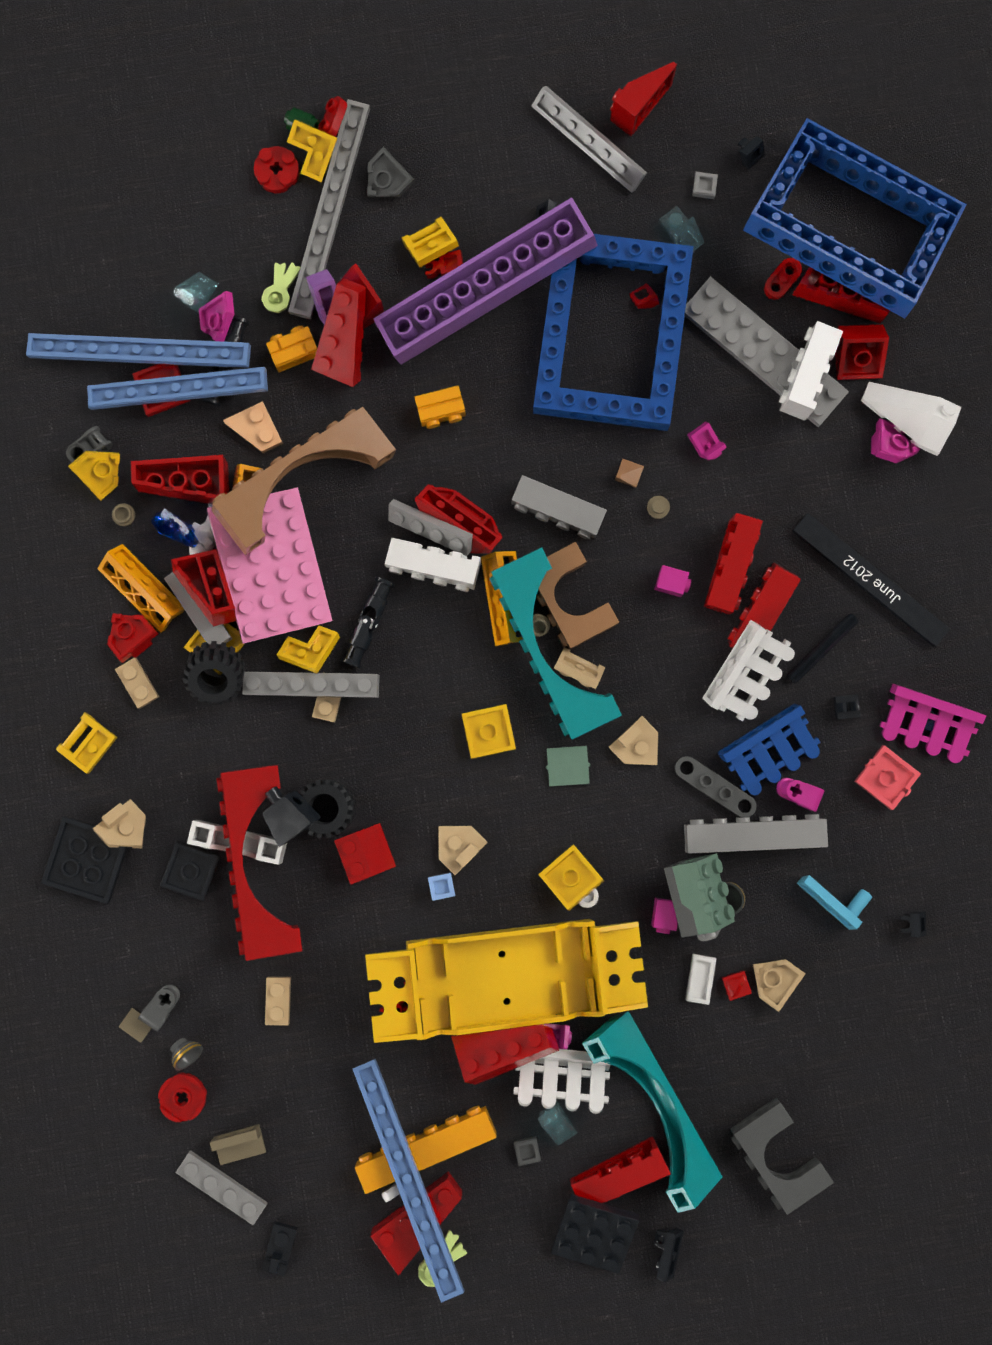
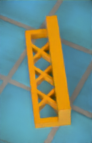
M123 544L106 553L97 569L160 633L165 631L171 620L184 611L179 600ZM109 563L114 567L115 574L107 568ZM124 579L130 583L131 590L125 586ZM140 596L146 599L147 606L141 602ZM156 612H159L164 618L163 622L157 618Z
M516 551L493 552L481 556L495 646L517 643L523 639L522 637H516V632H514L509 621L513 617L509 610L504 611L499 600L503 596L499 589L494 590L489 580L492 577L491 571L504 565L503 557H509V563L517 559Z

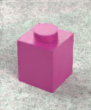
M662 565L654 590L681 597L684 592L688 593L691 579H688L689 572Z
M655 898L651 926L656 928V932L670 934V930L677 931L678 922L672 900Z

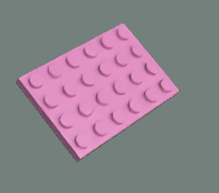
M298 487L269 495L262 517V531L266 535L265 542L247 555L241 551L213 514L212 507L207 508L218 554L234 603L236 622L242 644L333 621Z

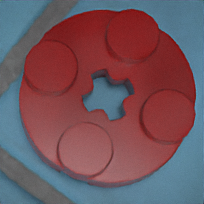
M273 146L261 149L254 163L255 177L259 184L268 192L284 193L288 191L289 187L295 185L299 179L300 169L294 153L284 147ZM279 165L283 170L278 171V174L275 175L271 169Z
M183 1072L167 1079L158 1093L161 1112L166 1118L174 1122L190 1121L197 1117L205 1106L207 1090L200 1079L192 1074ZM185 1092L188 1102L183 1101L179 1103L177 1093L182 1094Z

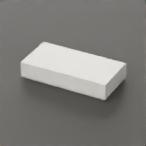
M692 954L686 1001L709 1005L716 965L715 957Z

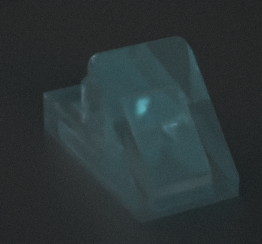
M678 206L659 219V224L675 244L694 246V251L704 243L694 217L688 220Z
M198 272L176 286L173 295L181 299L182 303L199 312V308L208 302L218 283Z
M558 1102L555 1103L553 1108L540 1112V1117L537 1118L540 1125L557 1145L562 1144L577 1134L575 1127Z

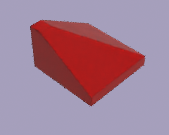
M647 283L629 293L632 302L638 309L652 308L659 304L656 293ZM646 288L649 296L641 300L637 299L634 293Z

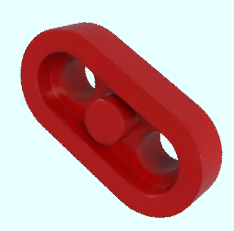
M339 96L329 99L325 107L324 118L318 125L319 130L332 136L337 135L347 109V102Z
M794 258L784 259L767 279L764 285V292L768 298L773 300L782 298L796 282L802 272V265L798 260ZM790 269L793 274L789 275L785 270ZM776 286L779 291L775 292L771 287Z

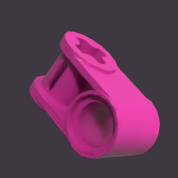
M782 778L776 788L777 793L782 798L813 812H817L824 794V790L791 778Z

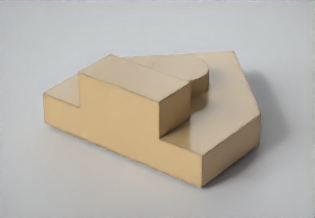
M641 716L609 748L624 764L657 765L658 732Z
M130 799L123 805L119 803L102 816V822L93 829L108 847L119 848L121 846L142 849L146 816Z
M439 826V860L456 875L488 842L472 826Z
M786 959L753 964L759 998L779 1012L806 973Z

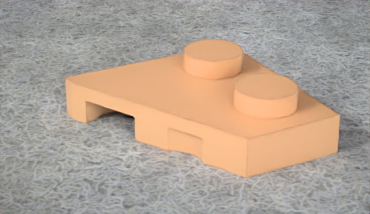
M263 401L223 420L229 428L262 453L283 444Z

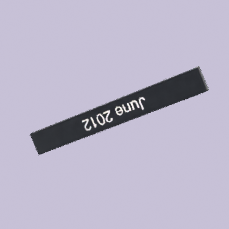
M809 513L803 517L792 531L933 647H936L950 630L949 627Z

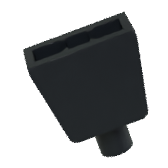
M275 786L265 793L272 806L263 812V817L279 847L293 840L321 818L297 791L283 796L278 787Z

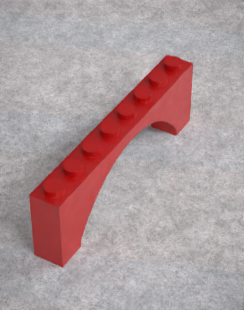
M278 765L221 772L220 778H216L218 792L223 793L224 800L220 801L219 804L221 815H226L227 824L222 826L224 839L229 838L230 845L229 848H226L227 862L232 861L233 871H229L230 885H235L236 894L232 895L233 908H238L239 917L235 918L236 931H241L242 941H238L239 954L244 955L245 960L249 961L301 952L302 944L298 925L291 926L279 920L259 903L249 888L243 868V842L249 823L258 807L267 797L265 793L275 786L278 789L281 788Z

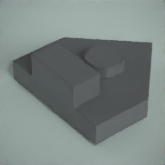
M384 147L368 162V197H400L416 181Z

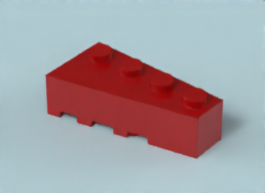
M346 278L337 283L311 368L313 371L351 387H354L361 381V348L364 336L363 318L365 317L366 303L365 286Z
M223 455L131 461V483L138 492L212 504L213 500L221 493H229L228 463Z
M736 513L729 520L704 607L729 615L734 610H738L741 602V597H739L741 588L744 589L748 576L746 572L754 558L753 551L760 537L763 520Z
M773 562L771 567H768L762 577L764 579L762 584L753 592L750 598L752 599L748 608L745 607L739 617L741 620L737 628L733 627L727 638L730 640L729 646L731 648L735 646L750 620L771 631L801 578Z
M652 1136L570 1178V1183L576 1196L605 1203L666 1177L671 1173Z
M449 1171L425 1188L439 1225L462 1199V1189ZM402 1205L372 1229L371 1238L399 1276L421 1249L405 1206Z

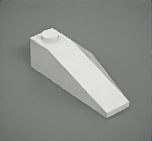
M868 382L861 399L866 406L881 418H887L896 425L894 429L899 433L903 431L912 438L910 442L916 447L936 456L940 453L954 428L961 410L960 406L941 397Z

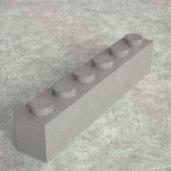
M807 814L805 819H796V815L782 816V820H773V816L759 817V821H750V817L736 818V822H727V818L713 819V823H704V819L690 820V824H684L686 853L828 847L827 819L819 818V814Z

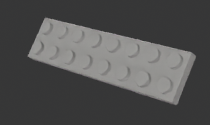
M710 276L686 304L685 317L781 396L783 390H788L790 382L787 379L792 368L796 369L799 363L796 361L799 349ZM827 374L823 382L821 381L820 384L823 385V388L815 401L817 405L807 418L817 427L824 422L849 392L829 374Z

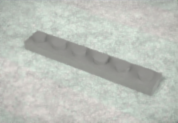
M547 86L542 87L532 107L631 193L634 192L647 172Z
M245 672L242 695L379 698L380 675Z

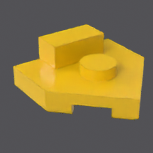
M85 451L68 467L101 501L118 486L120 454L117 452Z

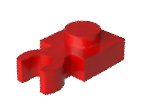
M461 250L448 252L440 256L438 261L433 260L425 264L426 268L433 267L432 270L425 272L427 279H433L438 274L444 276L462 265L463 256Z

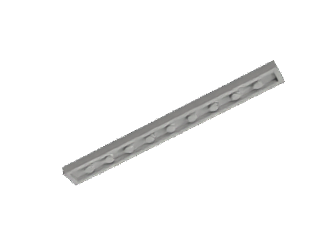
M347 100V109L340 125L338 139L333 150L288 312L291 315L312 319L315 304L306 277L326 269L369 115L370 105Z

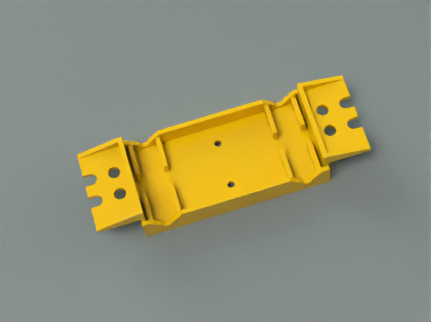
M584 919L406 941V950L365 954L368 980H379L382 984L380 990L369 992L370 1005L381 1004L384 1007V1012L381 1015L371 1016L374 1043L411 1039L425 1040L441 1034H471L563 1022L579 1016L601 1017L605 1016V1014L647 1008L645 982L636 983L632 980L634 972L644 970L643 959H632L629 956V951L632 948L641 947L639 923L636 921L595 926V921ZM610 950L615 951L617 954L616 959L612 962L606 959V954ZM500 951L505 952V955L503 957H499L498 954ZM612 974H617L619 976L618 984L610 985L609 977ZM397 977H403L406 983L404 987L397 988L394 986V980ZM505 998L510 999L509 1004H504ZM405 1001L408 1004V1009L405 1012L397 1011L396 1005L398 1002Z

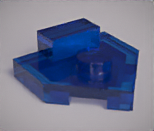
M165 508L157 512L151 519L159 534L192 548H195L199 541L194 534L195 530L192 525L182 521L178 516L170 513Z

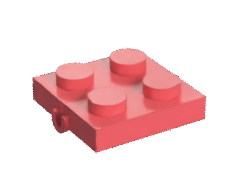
M882 745L873 758H870L869 762L865 764L866 767L854 782L890 810H894L901 799L910 794L911 786L921 773L885 745Z

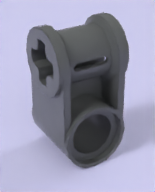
M94 426L69 445L66 456L73 462L76 453L79 451L108 452L113 444L104 438L98 426Z
M172 984L165 985L147 1004L138 1019L158 1032L180 998L179 989ZM166 993L170 995L168 1001L164 999L166 997Z

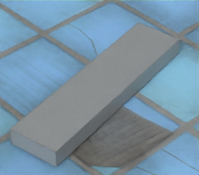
M173 572L164 578L208 644H211V641H217V644L227 643L233 639L223 624L212 626Z

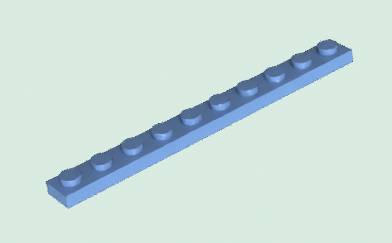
M28 333L26 356L39 359L249 368L251 345L244 342Z
M374 1059L355 1067L353 1072L440 1301L444 1302L463 1294L465 1290L377 1061Z

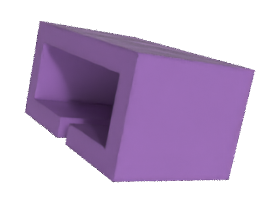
M327 269L306 277L318 316L324 325L336 288L334 278Z

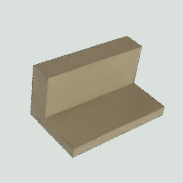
M259 1124L214 1136L210 1141L212 1152L217 1150L220 1165L266 1153Z

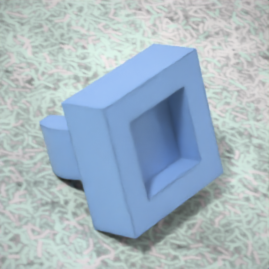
M451 873L428 877L432 901L455 896Z

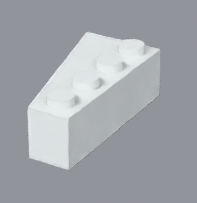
M819 321L816 322L813 328H808L804 337L807 343L805 348H800L797 354L796 361L799 363L797 368H792L787 381L790 382L788 390L784 389L779 402L782 405L779 411L805 421L815 410L817 405L815 401L823 388V385L820 383L824 381L829 372L830 364L828 363L835 355L843 333L842 330Z
M391 538L385 566L389 568V572L402 575L403 572L410 573L411 578L422 581L425 578L433 579L434 584L446 586L447 583L456 585L455 589L468 592L469 589L474 590L481 565L480 557L472 555L470 560L460 552L453 551L447 555L444 554V550L437 547L427 546V549H424L421 544Z

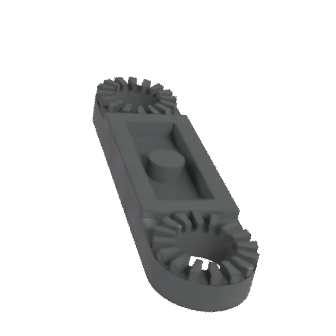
M685 756L676 761L674 768L678 777L739 817H750L755 813L756 802L750 795L694 758ZM684 761L690 762L693 767L692 772L688 775L683 774L680 770V765ZM743 799L748 800L751 808L746 813H742L738 809V804Z

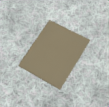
M131 1008L119 1025V1028L141 1043L151 1030V1027L139 1020L140 1013Z

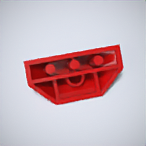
M428 484L415 498L420 511L473 534L472 550L470 553L490 554L502 539V535L499 533L493 517L456 490L434 487Z

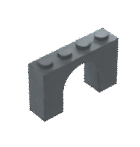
M774 1098L730 1128L734 1134L731 1140L738 1150L744 1149L747 1154L744 1157L751 1170L755 1168L758 1170L760 1176L757 1179L765 1190L770 1188L774 1194L771 1200L777 1209L783 1208L788 1215L834 1182L816 1157L797 1170L786 1174L776 1173L766 1166L764 1152L767 1143L776 1134L794 1123L781 1102Z

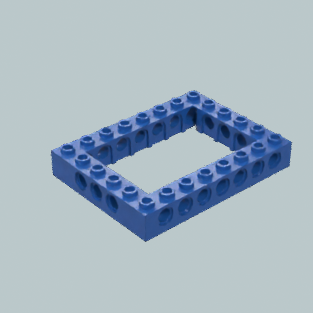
M806 118L751 213L743 231L905 319L916 305L967 204ZM808 162L927 226L902 275L895 273L896 270L894 269L890 270L875 262L874 258L871 257L870 259L860 254L852 246L849 248L838 242L833 236L830 235L829 237L814 229L813 225H807L794 218L793 214L781 211Z
M594 234L598 246L578 257V260L584 265L592 263L608 265V268H612V266L630 268V271L635 269L648 270L654 274L664 272L668 266L664 283V297L661 305L662 314L658 328L659 336L655 351L656 359L652 373L653 382L649 396L650 399L559 387L577 259L551 275L533 414L668 431L672 415L694 246Z

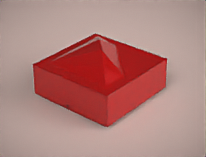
M744 970L721 977L730 1001L752 994Z

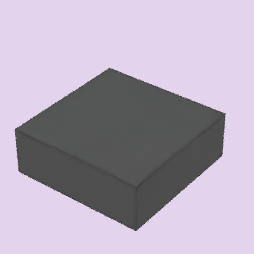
M536 1136L513 1141L518 1166L541 1161Z

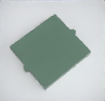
M587 746L547 748L548 765L546 769L549 775V786L590 784L588 767L591 764L588 762Z

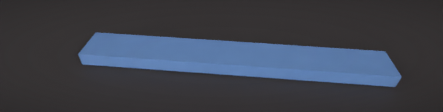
M265 367L87 386L88 408L91 410L268 391L267 369Z

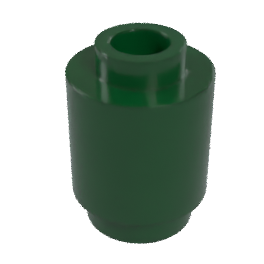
M295 107L291 111L288 110L286 112L284 124H286L287 130L291 131L295 119L318 129L319 120L314 115Z

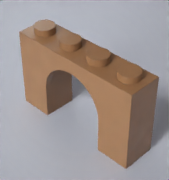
M576 542L547 557L552 569L546 572L536 598L541 607L546 606L550 614L546 616L552 627L557 626L560 632L557 636L563 647L567 646L571 650L619 624L609 602L580 616L564 612L556 603L554 589L557 582L562 577L586 564V560Z

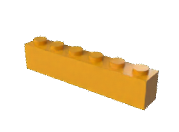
M480 1106L472 1107L466 1111L467 1114L458 1117V1115L451 1116L445 1120V1124L438 1127L436 1124L430 1125L423 1130L424 1133L417 1136L414 1133L405 1136L418 1171L497 1138V1132L486 1106L482 1108ZM382 1147L380 1152L373 1155L371 1152H368L358 1158L359 1161L356 1162L355 1170L365 1194L395 1182Z

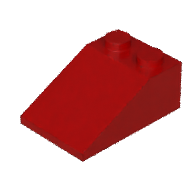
M675 62L669 63L628 82L623 89L619 88L612 98L613 105L610 109L612 111L610 121L632 136L672 86L677 64Z

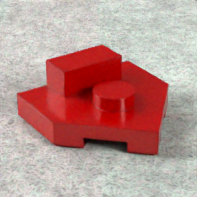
M112 613L111 634L108 636L107 645L118 660L124 663L131 656L136 658L153 644L151 640L158 633L143 615Z

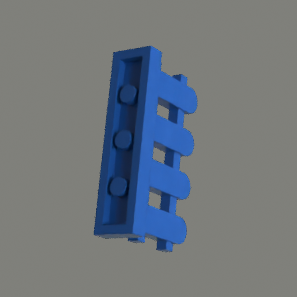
M792 704L717 752L723 761L731 763L727 767L731 772L736 771L743 783L739 786L742 791L747 790L752 795H758L762 790L759 781L766 778L772 783H777L781 779V773L778 770L781 767L786 766L789 770L795 771L800 767V760L798 759L800 755L805 753L807 757L812 759L818 757L820 750L817 745L821 742L817 737L813 739L805 726L809 723L805 717L801 719V716L806 713L800 705ZM788 725L787 729H785L784 731L781 730L783 727ZM792 733L800 745V748L795 751L786 739ZM766 738H769L768 741H766L765 743H762L763 740H765ZM772 746H774L781 758L776 763H774L767 751ZM747 750H750L749 753L743 756L742 753L746 752ZM753 758L762 770L756 776L747 763Z

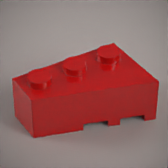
M217 549L171 559L174 575L213 627L236 621L234 603Z

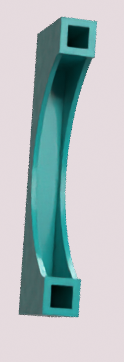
M541 547L491 571L492 577L489 580L494 590L499 589L503 596L499 599L504 611L509 610L513 617L509 620L514 632L519 631L523 638L519 642L525 653L529 652L533 659L529 663L534 673L539 672L543 680L539 684L544 694L549 693L552 699L549 705L554 715L559 714L562 722L559 723V726L564 736L569 734L570 738L574 739L622 716L611 693L605 695L591 693L569 684L550 668L540 653L533 627L534 604L538 589L546 572L552 569Z
M629 1011L612 1016L582 1044L593 1064L604 1062L620 1068L632 1076L647 1092L660 1115L669 1147L671 1174L669 1188L666 1190V1193L677 1213L695 1209L720 1181L722 1175Z

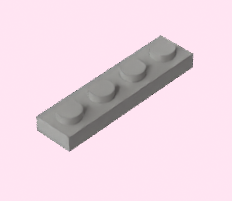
M395 499L389 503L388 521L456 552H460L465 556L471 552L473 534Z
M191 1150L175 1172L252 1225L255 1224L268 1203Z

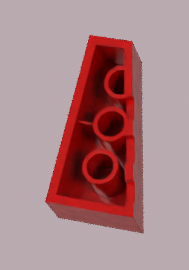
M811 267L808 268L792 294L879 324L890 312V310Z
M543 1024L451 1036L464 1082L474 1085L559 1051L553 1029Z

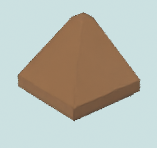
M622 459L615 480L636 488L644 466Z

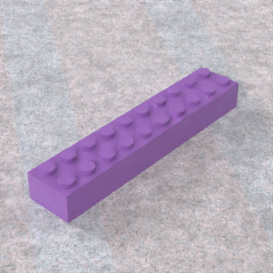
M571 197L373 319L393 356L402 365L597 247L595 236Z

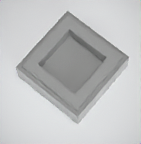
M695 172L692 196L714 199L718 174Z

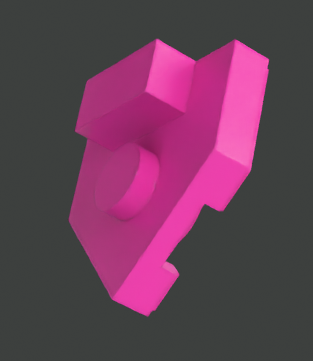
M228 291L223 292L199 308L201 330L209 334L213 340L224 342L234 316L232 292Z
M879 419L876 423V432L871 437V454L884 460L898 463L916 455L920 451V448L910 442L903 431L899 433L894 429L896 425Z

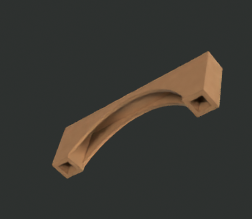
M364 407L357 411L352 409L340 422L334 421L329 424L326 431L321 434L319 432L313 434L304 445L298 444L294 446L287 456L283 458L282 456L277 457L271 462V466L265 470L263 468L257 470L248 481H240L234 485L233 490L229 493L218 495L213 500L212 512L241 551L247 555L265 542L266 535L262 531V517L265 504L276 484L290 471L302 464L325 458L351 459L372 465L374 469H377L393 458L396 449Z

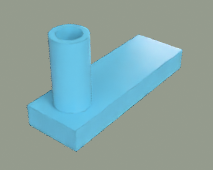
M810 875L802 876L797 882L802 889L849 930L858 929L862 924V921L857 917L872 899V896L864 889H861L849 905L845 907Z

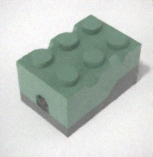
M717 853L684 859L664 868L681 937L697 935L700 941L712 940L718 936L722 928L735 922L734 909L732 905L727 904L726 896L729 893L726 882L721 881L720 873L723 871V866Z

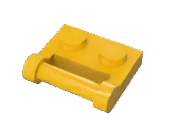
M442 217L435 219L433 224L418 232L401 238L419 268L459 247L457 239Z
M84 712L80 717L82 720L64 743H60L57 746L56 750L86 774H89L118 737L97 722L91 715ZM88 726L92 727L91 732L73 753L70 750Z

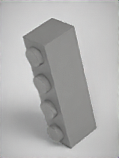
M523 475L511 501V504L515 506V510L525 514L527 511L536 514L535 518L543 522L553 521L557 523L556 526L566 531H569V529L578 532V536L588 540L591 537L596 538L607 511L604 508Z

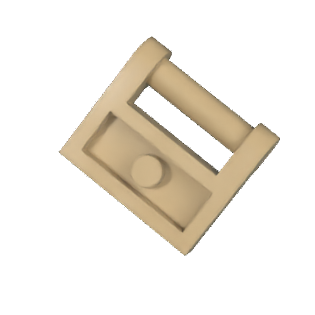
M564 647L554 669L558 670L563 676L578 680L583 686L596 689L605 667L600 664L597 666L572 654L570 649Z

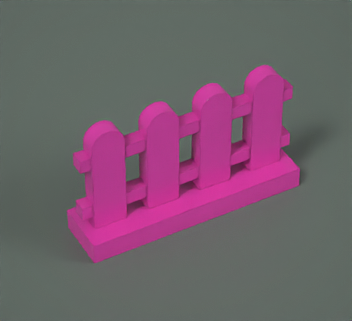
M892 684L890 692L895 694L894 700L889 699L888 705H891L886 722L881 721L879 725L883 728V738L892 741L897 737L898 733L905 735L904 744L909 748L917 747L919 741L926 742V752L932 756L938 755L942 748L949 750L947 757L953 763H959L964 755L968 757L970 751L966 750L970 737L972 733L977 734L978 731L977 728H974L976 722L983 724L986 715ZM910 700L917 702L916 707L909 706ZM932 707L939 709L937 715L930 713ZM906 711L913 713L908 729L900 727ZM954 715L961 717L959 722L952 720ZM928 718L935 720L929 737L922 735ZM953 726L957 729L952 743H945L949 727Z

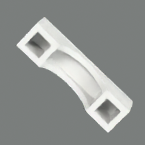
M202 820L192 821L187 844L223 851L230 847L229 838L224 839L222 825ZM246 831L242 855L279 865L283 862L287 843L279 847L274 837Z

